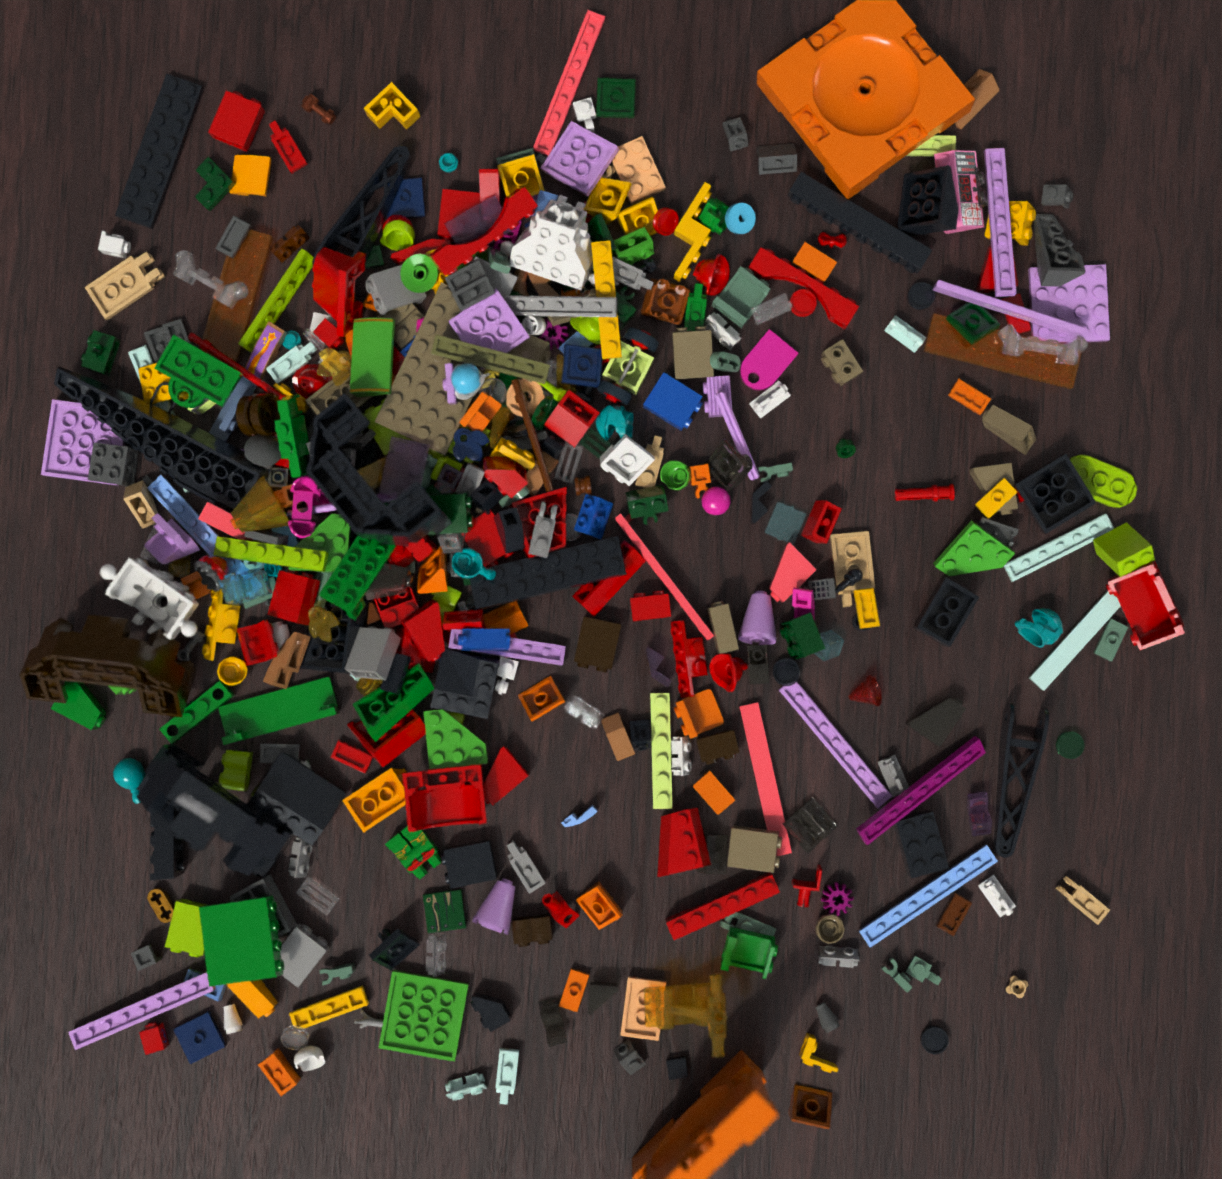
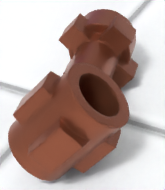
M309 94V96H305L301 105L308 113H311L312 110L323 117L322 122L331 125L335 121L336 115L331 109L326 111L317 104L319 100L314 95Z

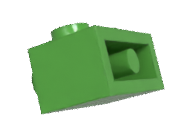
M645 227L614 240L617 249L612 252V256L629 265H633L642 259H647L654 254L653 240Z

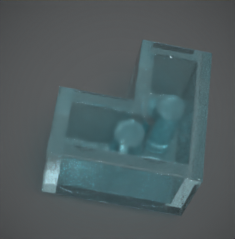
M259 568L249 570L248 574L244 576L230 573L219 581L225 602L232 605H239L273 593L266 571L259 570Z

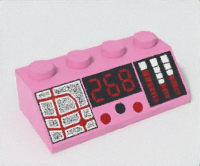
M952 150L934 154L936 168L947 165L951 166L959 210L956 229L944 232L950 234L983 228L984 219L976 151Z

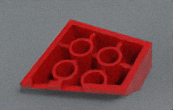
M698 808L661 816L657 877L711 865Z

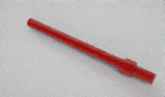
M193 332L189 334L188 339L197 344L203 352L210 353L221 362L241 372L243 377L265 392L273 393L279 400L286 397L217 350L208 340L201 339Z

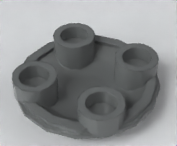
M257 434L246 441L244 446L245 458L265 469L272 468L273 464H276L281 459L278 439L272 435L262 436Z

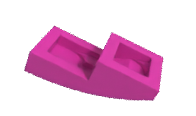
M794 587L792 599L794 618L811 612L815 620L813 590Z

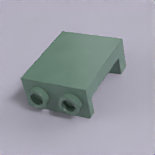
M740 266L720 295L712 302V307L742 329L771 289L765 280L761 278L759 280L753 276L754 273L749 268Z

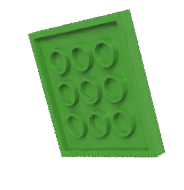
M393 970L379 1048L455 1062L469 983Z

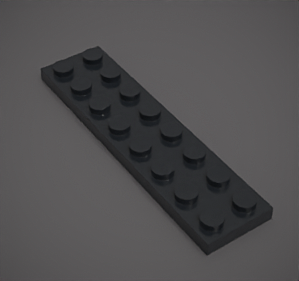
M166 74L116 210V217L153 230L204 89L201 85Z
M615 536L550 552L547 558L535 556L488 567L496 572V576L492 580L486 579L480 574L469 579L475 609L482 610L626 575L627 572L619 537Z

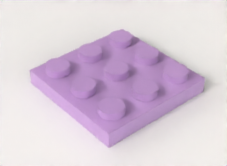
M571 121L541 166V170L588 197L619 151L617 145Z
M497 288L494 289L496 294L462 311L448 321L462 342L504 353L510 352L530 338Z

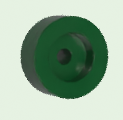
M842 438L836 445L835 450L840 458H849L856 452V447L852 440Z

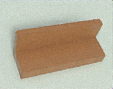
M979 69L964 84L975 98L971 112L955 123L958 129H962L999 92L992 73Z

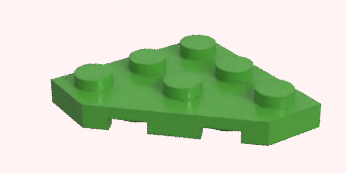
M331 514L314 529L311 536L305 537L294 547L328 552L325 572H334L350 548L351 527L340 514ZM289 567V570H291V571L321 572V571H314V570H307V569H300V568Z
M971 520L933 564L946 575L954 576L1003 568L1015 552Z
M443 709L424 711L429 769L488 763L486 743L474 735L462 723Z

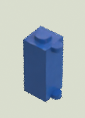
M462 629L461 634H458V646H461V651H508L510 648V629Z

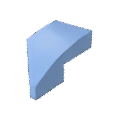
M592 804L579 817L572 812L561 823L564 827L580 824L592 817L598 810Z

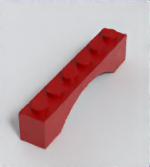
M520 186L505 198L499 217L484 234L465 243L443 244L428 256L442 275L446 276L448 274L449 276L458 270L457 267L460 264L464 263L465 265L474 258L472 255L479 251L481 253L489 247L488 243L492 240L497 241L505 235L503 232L508 228L512 230L520 224L519 220L524 216L528 218L535 213L534 209L538 205L524 186Z
M760 248L749 266L754 275L763 280H785L810 290L821 303L828 320L844 330L859 308L856 305V301L852 298H844L837 289L826 287L823 285V281L816 277L811 278L802 268L796 269L791 266L790 261L785 258L780 259L776 257L775 253L768 248Z
M768 872L719 898L681 911L666 918L665 921L673 940H676L780 893L773 875L771 872Z

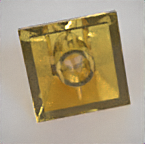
M264 476L256 482L231 512L233 518L230 519V522L235 530L239 528L241 532L289 526V518L279 498Z

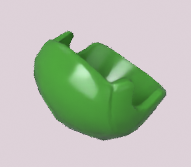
M668 461L660 470V479L669 489L682 490L691 480L690 469L683 462Z

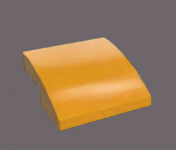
M235 155L232 180L236 184L230 190V194L266 196L272 159L267 156Z

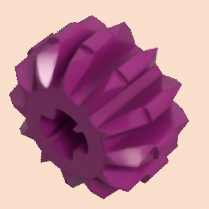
M545 318L546 329L538 338L548 342L550 350L553 349V345H556L558 349L560 347L559 342L563 344L565 342L563 338L569 337V334L565 332L568 327L562 326V324L552 326L551 322L549 323V319ZM550 330H551L552 332H553V330L556 331V336H555V337H554L553 335H552V337H549V331H550Z
M834 882V888L828 884L829 891L822 890L826 897L820 898L822 902H826L823 904V908H829V914L835 911L836 915L840 916V910L846 914L847 910L845 907L852 908L853 906L848 902L854 900L853 896H848L852 890L850 888L846 889L844 883L840 888L838 882ZM834 896H836V897L839 896V897L841 898V901H836V902H835V900L833 899V897H834Z

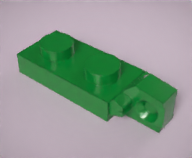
M695 283L694 293H689L687 299L684 327H687L688 331H693L698 326H704L707 299L706 295H702L703 284Z

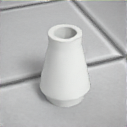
M235 1004L224 1006V1030H226V1033L242 1031L243 1023Z

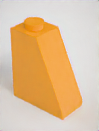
M261 979L227 984L232 992L258 1019L263 1015L267 1017L275 1011L274 1007L278 1002Z

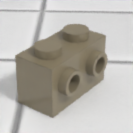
M843 339L821 354V361L826 368L829 367L832 371L831 376L836 384L839 383L843 386L863 372Z

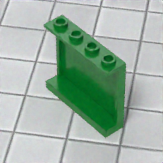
M273 896L199 907L209 987L274 978L283 974L284 961L281 959L280 953L282 943L278 938L279 922L275 916L277 905L276 901L273 900Z

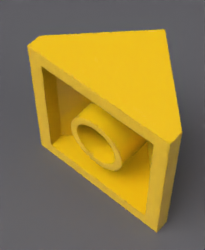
M534 154L497 165L506 197L520 186H524L531 196L538 195L540 190L544 191Z
M600 178L590 193L583 210L593 217L597 214H602L605 223L610 224L618 217L632 185L631 182Z
M650 197L619 212L617 220L624 235L643 227L646 228L650 236L657 233L653 228V218L658 211L654 198Z

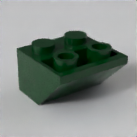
M811 612L779 624L781 627L779 629L783 639H786L788 644L787 651L793 659L803 658L825 649Z

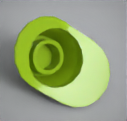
M576 317L570 319L574 329L588 341L594 344H601L598 317Z

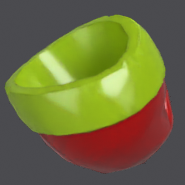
M399 214L388 217L382 227L383 236L380 239V244L395 251L413 246L415 233L411 221L406 216Z

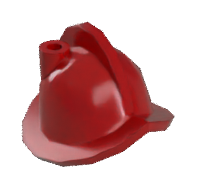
M718 253L715 259H706L697 264L693 276L696 277L700 284L707 287V295H716L725 288L730 273L729 263L723 255Z
M308 364L294 373L292 377L293 386L297 394L308 399L331 381L333 376L326 368L319 364Z
M721 653L716 654L711 659L709 668L713 680L727 692H733L736 683L741 680L743 670H747L748 665L739 657L732 658L731 654Z

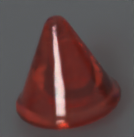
M868 675L849 695V699L879 707L882 704V694L877 680L872 675Z

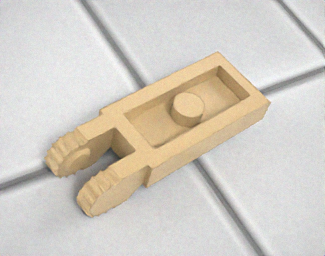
M1065 876L1063 880L1074 888L1073 892L1069 894L1059 885L1055 889L1089 919L1099 925L1110 909L1081 885H1077Z

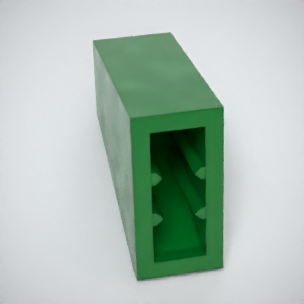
M65 681L64 684L68 695L66 704L54 702L51 709L90 730L101 728L106 720L104 717L106 711L84 683Z

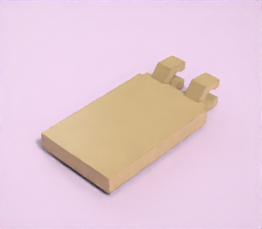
M145 252L139 257L134 258L130 256L85 287L104 319L109 320L152 291L153 287L156 286L154 283L165 277L162 270L158 268L149 273L145 270L144 267L155 261L151 254Z
M869 531L830 535L835 587L837 588L838 584L844 580V575L848 574L851 568H859L863 573L861 581L853 586L849 585L843 591L838 592V595H842L843 607L852 606L851 594L854 593V590L875 588Z

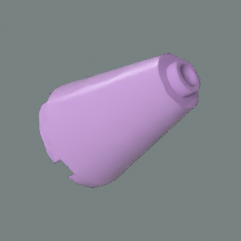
M756 591L755 594L751 595L738 634L739 641L747 644H752V642H759V645L775 644L777 636L771 596L767 595V592Z
M504 878L501 881L497 880L474 915L472 922L477 923L479 920L478 923L481 926L502 933V930H504V934L508 935L515 887L512 886L513 882Z

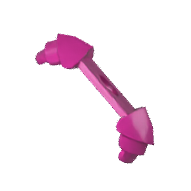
M306 475L297 478L290 489V492H293L292 518L288 520L290 531L299 538L311 536L316 526V523L311 521L313 494L318 493V486L311 477ZM300 501L307 503L308 509L306 512L301 513L297 510V504Z

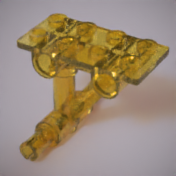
M721 974L709 975L710 982L644 988L646 1027H657L666 1030L673 1029L675 1025L694 1023L697 1026H708L709 1037L712 1039V1057L725 1056L724 1039L727 1036L726 997L722 992Z

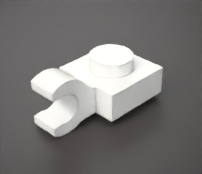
M591 97L573 102L578 123L584 121L585 128L594 132L592 119L596 118V113Z

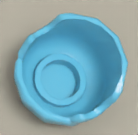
M468 363L455 367L451 374V382L455 391L459 394H468L479 388L481 377L479 369L474 364Z

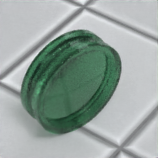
M1064 732L1056 740V750L1064 758L1075 759L1084 751V740L1075 732Z

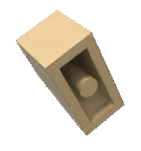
M142 480L125 487L123 499L142 529L156 524L152 517L158 511L153 496L147 489L144 481Z

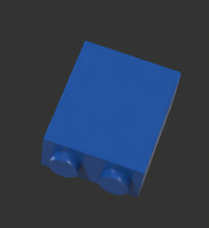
M663 372L644 402L643 408L682 431L684 427L687 429L693 421L691 418L693 412L698 413L703 405L701 402L703 396Z

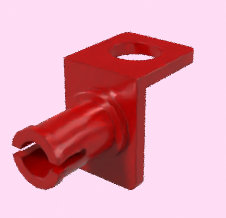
M817 864L815 882L792 879L793 888L799 889L798 906L802 907L804 904V907H809L811 891H819L822 876L820 864Z
M556 891L553 895L548 893L543 896L542 903L555 921L563 927H569L580 916L567 904L559 892ZM572 914L568 921H564L568 915Z

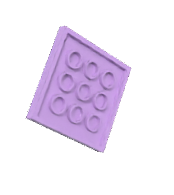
M1106 264L1084 265L1085 274L1060 287L1041 286L1037 267L1028 269L1030 309L1085 328L1084 334L1077 338L1031 323L1032 345L1105 342L1110 340Z
M52 399L41 475L119 486L117 484L88 480L94 443L125 446V442L111 431L112 428L98 421V417L91 411L87 412L82 408L81 403Z

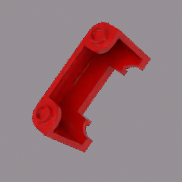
M1155 560L1122 577L1115 575L1108 579V584H1106L1107 590L1110 595L1114 594L1117 597L1132 628L1131 641L1134 646H1138L1139 650L1185 634L1181 615Z

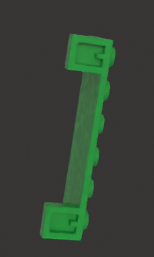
M358 535L319 593V596L345 610L347 615L356 621L366 605L363 600L364 595L397 545L381 544L375 539H363Z
M331 678L318 679L220 706L219 712L226 737H222L223 745L340 714Z

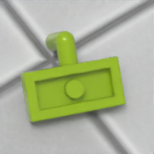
M430 448L426 451L427 454L432 455L433 458L438 460L430 476L434 480L438 479L444 464L456 471H460L466 464L465 461L458 462L448 452L446 455H442Z

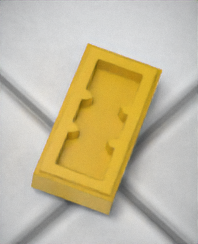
M1003 478L975 505L987 518H990L1017 491Z
M874 588L854 590L860 629L879 627L880 622Z

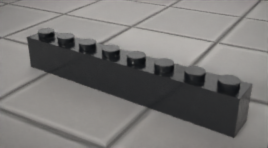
M803 172L799 174L788 193L790 201L794 204L805 206L809 213L820 215L826 223L835 224L841 232L845 234L850 233L855 236L858 242L870 245L871 249L876 253L887 255L891 262L902 264L904 269L910 273H918L932 252V249Z

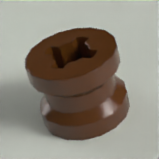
M589 475L584 478L574 477L576 496H580L582 493L592 494Z

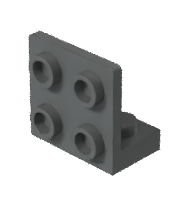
M94 443L88 480L125 487L134 484L139 450L135 451L133 448Z

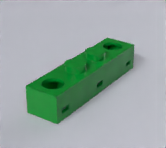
M219 681L187 706L182 717L172 718L159 730L171 744H174L219 709L220 706L234 697L235 694L226 684ZM217 688L222 689L224 692V696L220 700H216L213 697V691ZM170 725L178 727V734L176 736H171L167 731Z

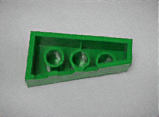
M417 664L407 670L400 694L380 690L379 687L353 703V706L365 728L376 742L433 691L434 687L421 665Z

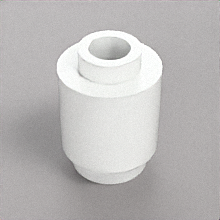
M283 621L272 623L274 634H272L273 640L277 643L279 649L290 637L288 624H283Z

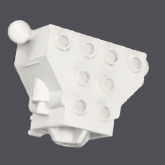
M560 195L557 201L551 199L543 212L537 211L536 216L531 217L530 226L525 228L515 244L510 241H504L500 246V251L510 256L509 263L512 267L582 290L587 280L595 287L594 273L592 274V241L587 233L588 224L585 222L587 211L583 210L586 205L585 203L578 201L576 206L573 207L571 204L566 203L568 198Z
M138 557L136 559L129 558L119 573L111 564H105L101 567L100 575L102 578L113 580L107 588L106 595L140 610L133 617L132 622L142 625L147 616L155 621L147 631L149 634L158 629L162 630V628L166 631L164 636L169 639H175L180 631L187 637L196 634V624L188 621L199 603L195 600L194 594L188 591L189 587L187 585L174 581V577L166 571L162 572L147 566V563ZM163 597H166L168 601L165 607L161 605Z

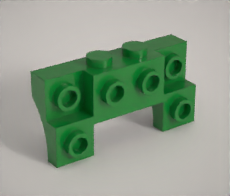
M299 394L290 395L277 401L280 419L275 420V431L278 437L281 458L289 460L292 478L308 475L307 466L309 464L307 458L309 451L306 445L309 440L304 415H299L303 411L298 410L296 398L300 397Z

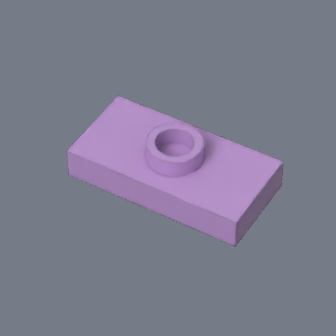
M452 363L445 364L446 379H443L444 391L447 390V399L450 405L457 404L455 389L451 382V374L455 367Z

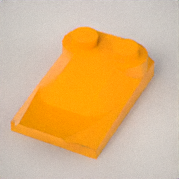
M390 768L342 800L363 833L406 805L402 773L407 772L405 769Z

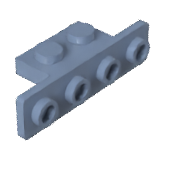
M241 377L209 431L210 434L227 442L232 431L238 426L236 421L237 403L244 395L253 394L257 385L245 377Z

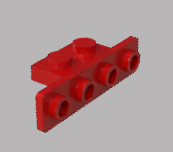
M684 620L671 622V635L673 637V652L675 654L676 672L679 682L678 690L681 698L694 697L692 677L708 675L703 637L687 639Z

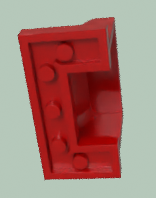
M324 247L316 255L312 269L314 272L312 283L313 299L337 321V335L344 337L353 328L354 319L363 317V303L357 300L354 302L355 279L365 271L366 254L358 252L353 257Z

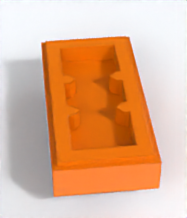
M957 379L948 394L949 397L978 415L983 413L991 400L990 397L961 379Z
M571 968L559 1007L575 1012L578 1011L589 978L588 973Z

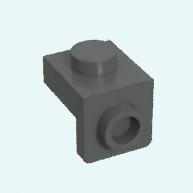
M1066 184L1044 185L1041 201L1043 206L1062 205L1064 208H1069L1070 202L1073 201V191Z
M629 1039L614 1049L619 1063L630 1076L646 1065L644 1059L635 1050Z

